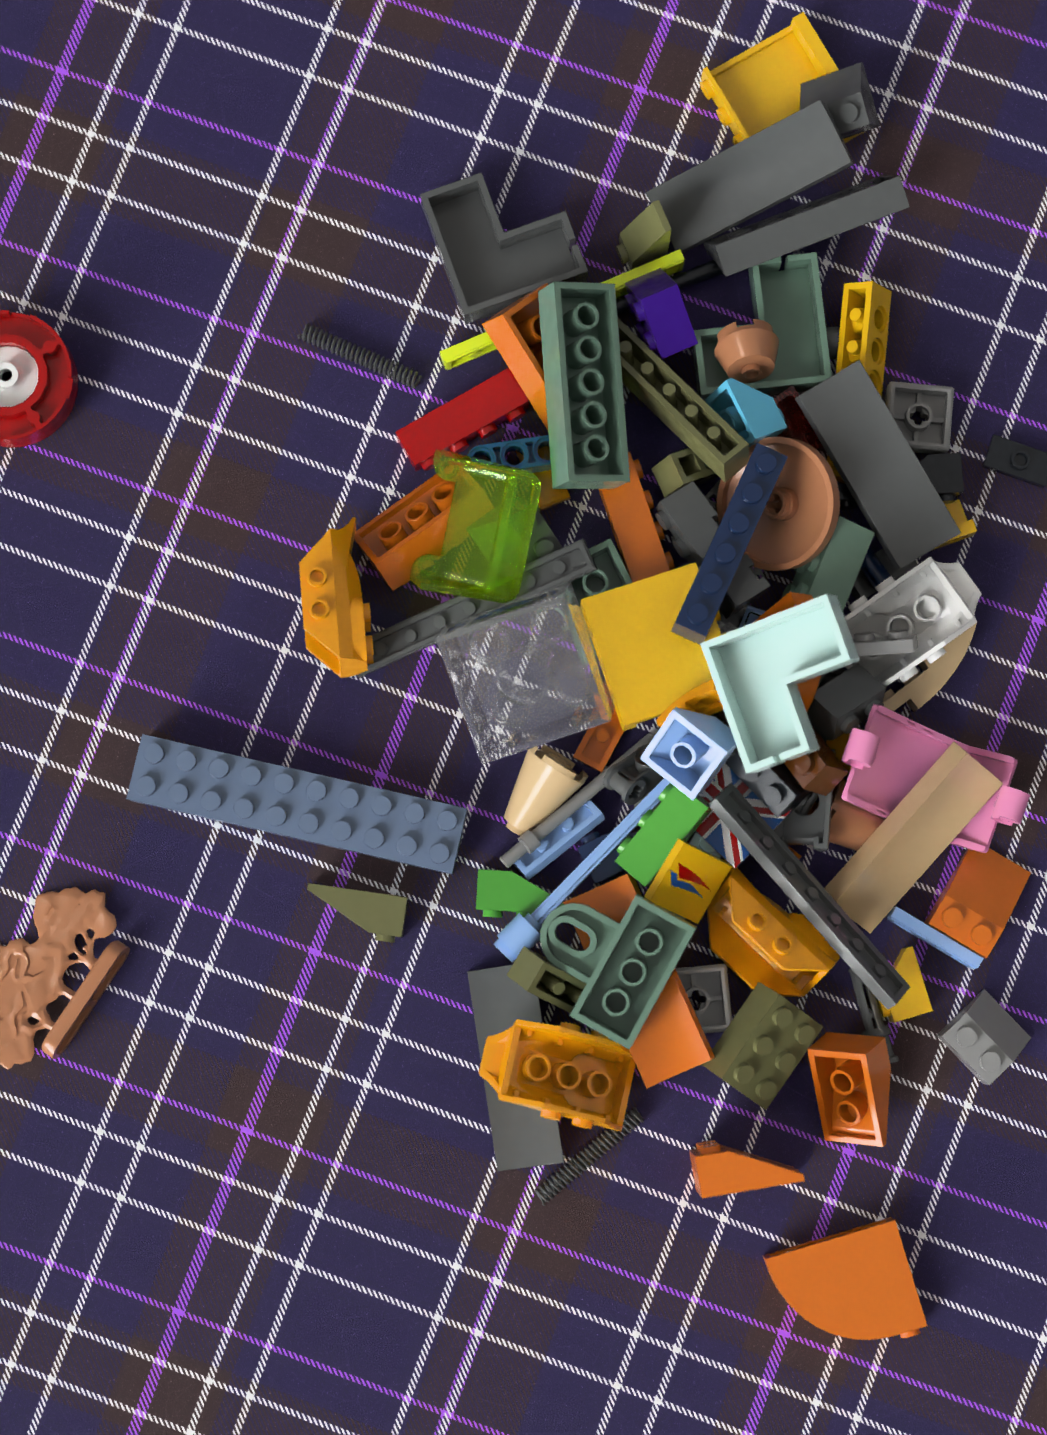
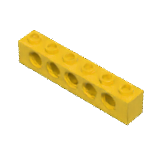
M874 281L844 283L835 374L860 360L882 397L892 291ZM828 456L827 462L832 468L836 481L845 484Z

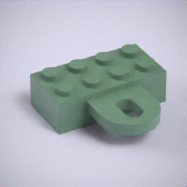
M637 894L620 923L596 909L581 903H569L556 908L546 917L542 925L540 943L545 956L553 965L586 983L569 1016L630 1050L695 933L697 926ZM567 922L586 932L590 937L589 947L585 950H577L559 940L556 935L558 925Z

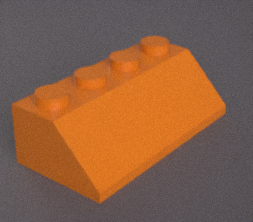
M545 283L505 307L482 325L548 430L538 291L548 286V283Z
M456 459L355 532L354 540L382 579L394 591L400 586L407 584L411 578L422 570L433 565L447 552L460 546L464 540L471 536L467 528L492 511L495 506L484 488Z

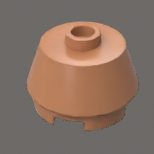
M753 319L754 325H743L737 327L736 322L725 326L717 334L718 342L714 349V355L729 378L742 383H752L766 378L773 372L779 348V338L773 333L772 326L763 320Z

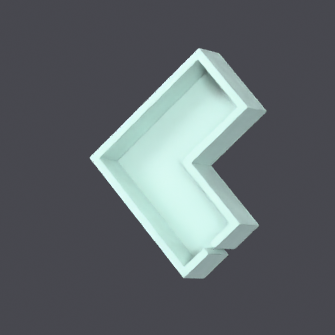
M831 594L822 595L700 643L746 773H758L782 764L785 760H792L819 750L820 748L797 684L860 660L836 595Z

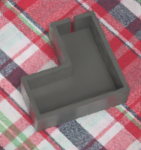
M482 172L420 194L421 206L465 325L497 314L505 307L545 283L549 285L554 281L587 282L588 269L579 245H575L576 237L566 211L503 232Z

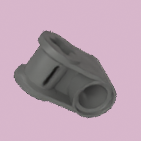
M649 744L639 747L625 759L612 765L604 775V786L609 790H615L622 796L623 802L628 805L637 803L664 779V777L640 759Z

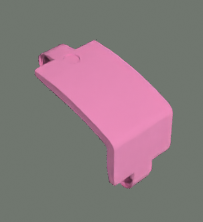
M873 704L864 730L852 728L841 760L851 766L842 793V799L886 819L953 742L957 743L1003 783L950 843L981 853L988 852L997 823L1012 826L1013 823L1021 824L1030 795L1010 787L1018 763L1015 758L966 745L877 704Z

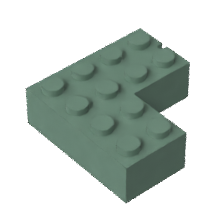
M817 252L787 255L784 270L779 271L782 262L781 256L748 268L754 319L763 320L772 326L773 333L779 338V348L773 372L760 381L744 384L768 396L806 392L832 376ZM724 327L694 330L698 344L692 346L697 394L703 400L709 397L725 380L729 379L714 355V349L718 342L717 334Z

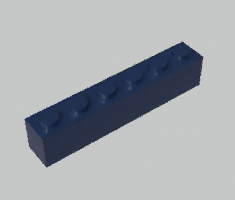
M759 443L756 444L671 632L699 645L704 642L788 456Z

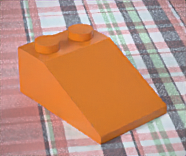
M990 848L987 853L967 849L924 923L982 958H988L1002 934L1031 872Z
M826 1032L807 1049L824 1139L826 1141L884 1147L887 1141L891 1065L886 1038Z

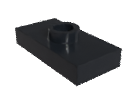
M997 435L992 436L982 465L983 468L1041 488L1046 487V452Z

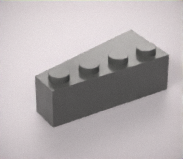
M694 481L658 503L656 518L665 531L669 529L675 538L673 544L678 554L682 558L687 557L690 563L696 562L699 569L719 526L716 523L718 514ZM747 553L743 555L719 607V612L723 613L726 619L758 600L770 587L765 577L759 580L756 578L752 568L754 563Z

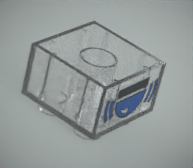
M571 582L447 624L435 637L482 765L608 723L611 720L615 707Z

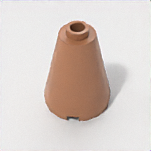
M842 779L833 788L829 842L858 851L885 819L844 801L842 793L846 780ZM819 802L814 803L807 815L816 811Z

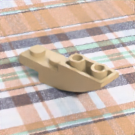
M976 624L943 647L946 653L931 664L927 659L919 663L918 665L924 672H918L903 683L905 686L898 692L894 693L892 689L885 692L883 707L895 711L906 702L915 712L928 702L946 684L959 666L973 638Z

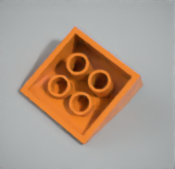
M715 1140L695 1143L696 1149L689 1150L695 1188L701 1198L805 1181L804 1174L793 1166L720 1145Z

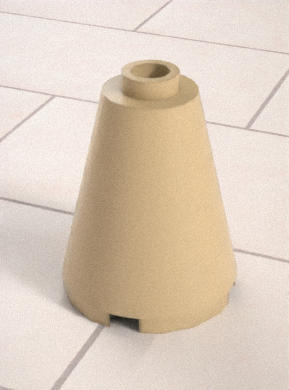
M532 741L528 747L504 814L505 820L508 821L506 827L519 836L527 830L532 831L585 783L588 775L583 770L578 775L572 770L575 763L547 745H543L540 750L538 749V742Z

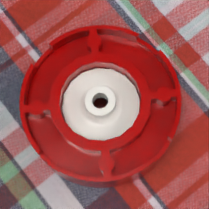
M0 310V446L24 447L49 437L66 421L76 401L78 373L71 352L51 326L31 314L29 316L10 312L9 310Z

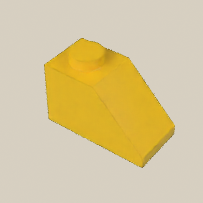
M913 946L902 948L893 967L909 984L910 988L900 1001L889 1010L878 1000L883 1018L888 1017L889 1021L894 1023L933 1011Z

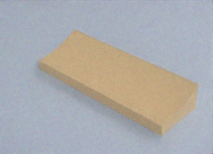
M953 742L824 889L854 922L871 933L1003 783L957 743Z

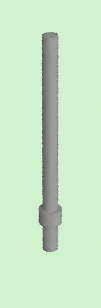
M649 732L532 831L527 830L518 838L519 842L500 857L501 862L509 868L527 852L531 854L541 845L540 841L605 787L603 778L612 765L619 763L639 747L650 744L654 735Z

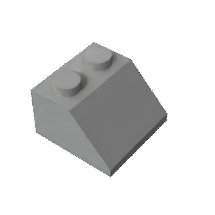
M985 989L936 1035L985 1085L992 1084L1015 1061L1031 1039L1023 1028Z

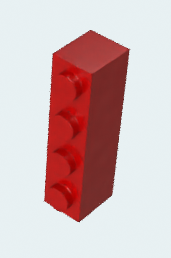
M507 368L395 432L396 438L415 471L417 472L422 468L424 471H428L441 463L440 458L450 452L452 455L459 454L470 446L469 441L478 436L481 439H485L498 430L497 426L506 420L509 423H513L525 416V410L529 408V400L511 370Z

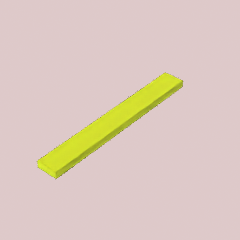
M679 249L601 283L615 284L616 298L628 294L624 283L659 268L670 276L683 270L685 259ZM484 332L440 351V356L445 370H450L497 350L488 333Z

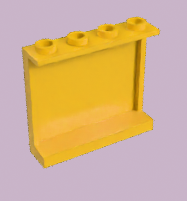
M802 12L792 18L790 26L709 71L708 67L703 68L700 87L708 100L712 98L718 107L716 113L724 127L729 125L735 135L732 137L733 142L737 144L799 111L800 87L802 83L833 73L839 69L805 13ZM862 133L845 138L843 140L846 143Z
M696 562L581 599L580 608L623 731L635 728L638 723L659 717L681 696L702 683L713 679L701 645L671 632L699 569ZM719 610L704 642L726 634V632H720L717 621L721 620Z

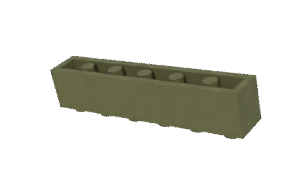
M618 318L623 384L724 482L728 481L747 465L750 459L749 443Z

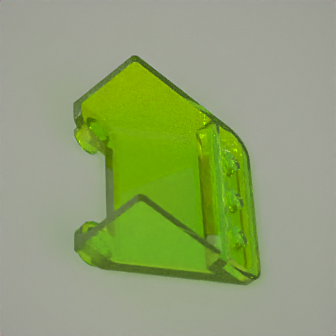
M436 449L433 460L436 474L446 481L456 483L441 556L425 554L418 557L412 565L410 580L422 590L499 603L510 602L516 598L521 587L541 492L540 481L530 471Z

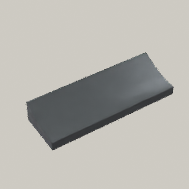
M818 100L645 193L651 203L659 200L672 229L670 240L675 251L680 249L683 254L854 165V162L828 105Z
M882 174L710 239L703 244L707 255L714 259L725 277L904 210L910 206L900 176Z
M860 360L795 398L896 570L903 568L961 533Z
M512 965L467 972L481 1060L487 1037L509 1029L513 1026L516 1019L543 1023L539 997L527 992L507 976ZM484 1079L497 1171L564 1163L558 1121L541 1117L540 1110L499 1100L495 1089Z

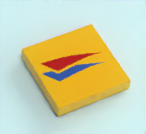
M678 838L644 897L648 901L698 924L732 866L726 861Z

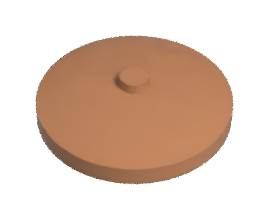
M767 437L757 443L784 454L788 458L744 554H748L756 568L768 571L791 570L801 567L816 558L832 538L840 511L839 489L832 468L822 454L814 447L795 438ZM757 443L749 447L750 457ZM746 466L728 481L720 480L717 493L719 525Z

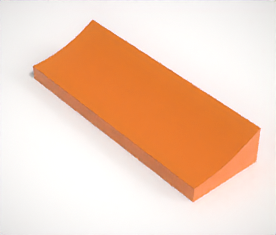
M627 873L563 903L564 905L569 903L588 905L620 923L635 895L639 894L642 896L635 878ZM574 926L584 950L587 949L590 945L589 935ZM676 969L671 974L629 1050L646 1088L715 1058Z

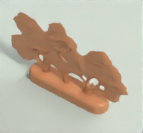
M77 887L65 888L60 892L50 891L39 894L36 897L33 913L34 924L38 931V940L35 943L29 944L25 939L19 938L9 941L7 946L0 944V1065L7 1070L11 1069L14 1064L32 1061L34 1056L33 1038L36 1031L45 1028L50 1031L42 1043V1051L52 1059H57L68 1047L128 957L130 948L119 940L112 941L98 959L94 957L95 940L109 936L117 926L115 915L105 907L106 893L99 892L96 889L84 893ZM88 929H92L95 933L92 939L88 937ZM78 934L83 935L87 946L83 947V950L86 952L84 955L77 949L75 944V937ZM75 953L78 959L71 960L68 956ZM83 962L90 969V972L75 992L64 985L63 975L70 965ZM64 995L70 1001L57 1021L53 1022L46 1007L59 996ZM32 1016L39 1020V1022L32 1025L28 1022V1018Z

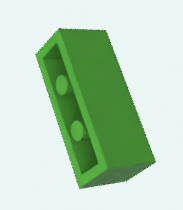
M671 783L659 795L658 799L661 803L653 812L649 809L639 820L637 825L640 827V830L633 838L631 836L626 837L617 849L620 855L614 862L645 887L651 885L678 838L687 842L712 811L708 806L709 803L700 795L691 800Z

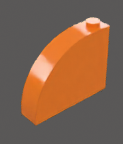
M891 1217L763 1255L768 1273L786 1302L806 1321L828 1333L858 1340L883 1339L899 1334L901 1338H909L920 1334L919 1328L927 1326L896 1221Z

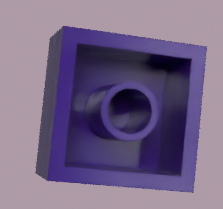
M661 268L624 283L628 294L624 295L625 303L631 314L634 313L639 322L634 325L637 336L645 342L650 350H654L663 359L698 344L679 287Z

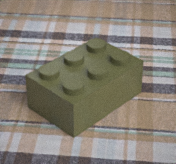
M758 982L713 1047L712 1051L715 1058L703 1063L702 1066L767 1110L823 1026L779 993Z

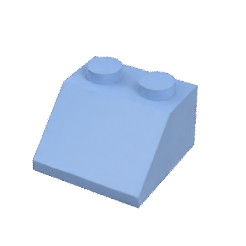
M675 707L640 759L691 800H694L711 784L737 746L731 729L718 718Z

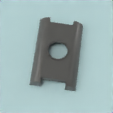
M831 749L833 753L836 755V750ZM833 789L827 796L818 794L819 805L815 812L809 815H802L798 812L797 808H794L774 829V832L788 848L789 845H813V849L819 852L829 850Z

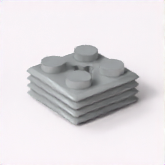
M889 382L886 387L885 404L913 452L946 454L950 449L954 388L949 386ZM916 411L920 412V417L925 419L920 425H916L914 420L910 419Z
M725 964L675 968L688 998L692 996V991L697 990L699 996H704L705 1002L699 1004V1009L694 1010L704 1033L724 1032L732 1021L727 966Z

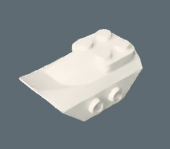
M931 557L896 581L890 576L875 587L879 592L875 596L867 600L865 595H863L848 606L851 613L845 616V620L851 637L854 639V634L863 632H874V637L888 636V631L908 630V635L917 634L918 648L913 653L859 656V661L845 667L850 669L859 663L885 687L898 678L904 683L919 672L915 667L925 659L931 664L946 653L943 648L946 644L977 623L975 609L982 595L981 591L959 562L941 563L934 561Z

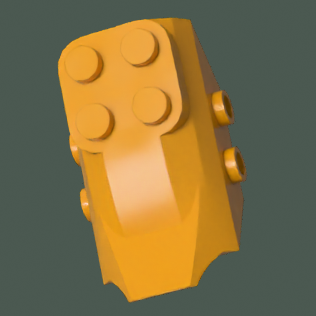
M352 517L350 522L339 530L330 528L299 562L306 649L340 678L351 677L368 671L367 664H374L372 635L365 636V632H371L370 603H363L358 572L351 556L356 532L355 517Z
M732 867L707 908L710 950L752 990L760 982L781 996L804 997L839 961V954L829 945L813 924L807 920L804 914H788L782 907L760 893L738 868L734 869Z
M516 1019L513 1026L509 1029L487 1037L479 1076L484 1078L495 1089L499 1100L540 1110V1116L546 1119L561 1121V1116L572 1119L571 1125L591 1129L593 1124L622 1132L636 1065L629 1049L597 1031H591V1034L580 1032L581 1026L567 1022H561L560 1026Z

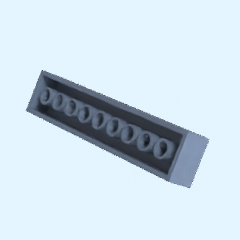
M145 734L141 736L126 798L132 802L450 875L454 874L468 814L467 808Z

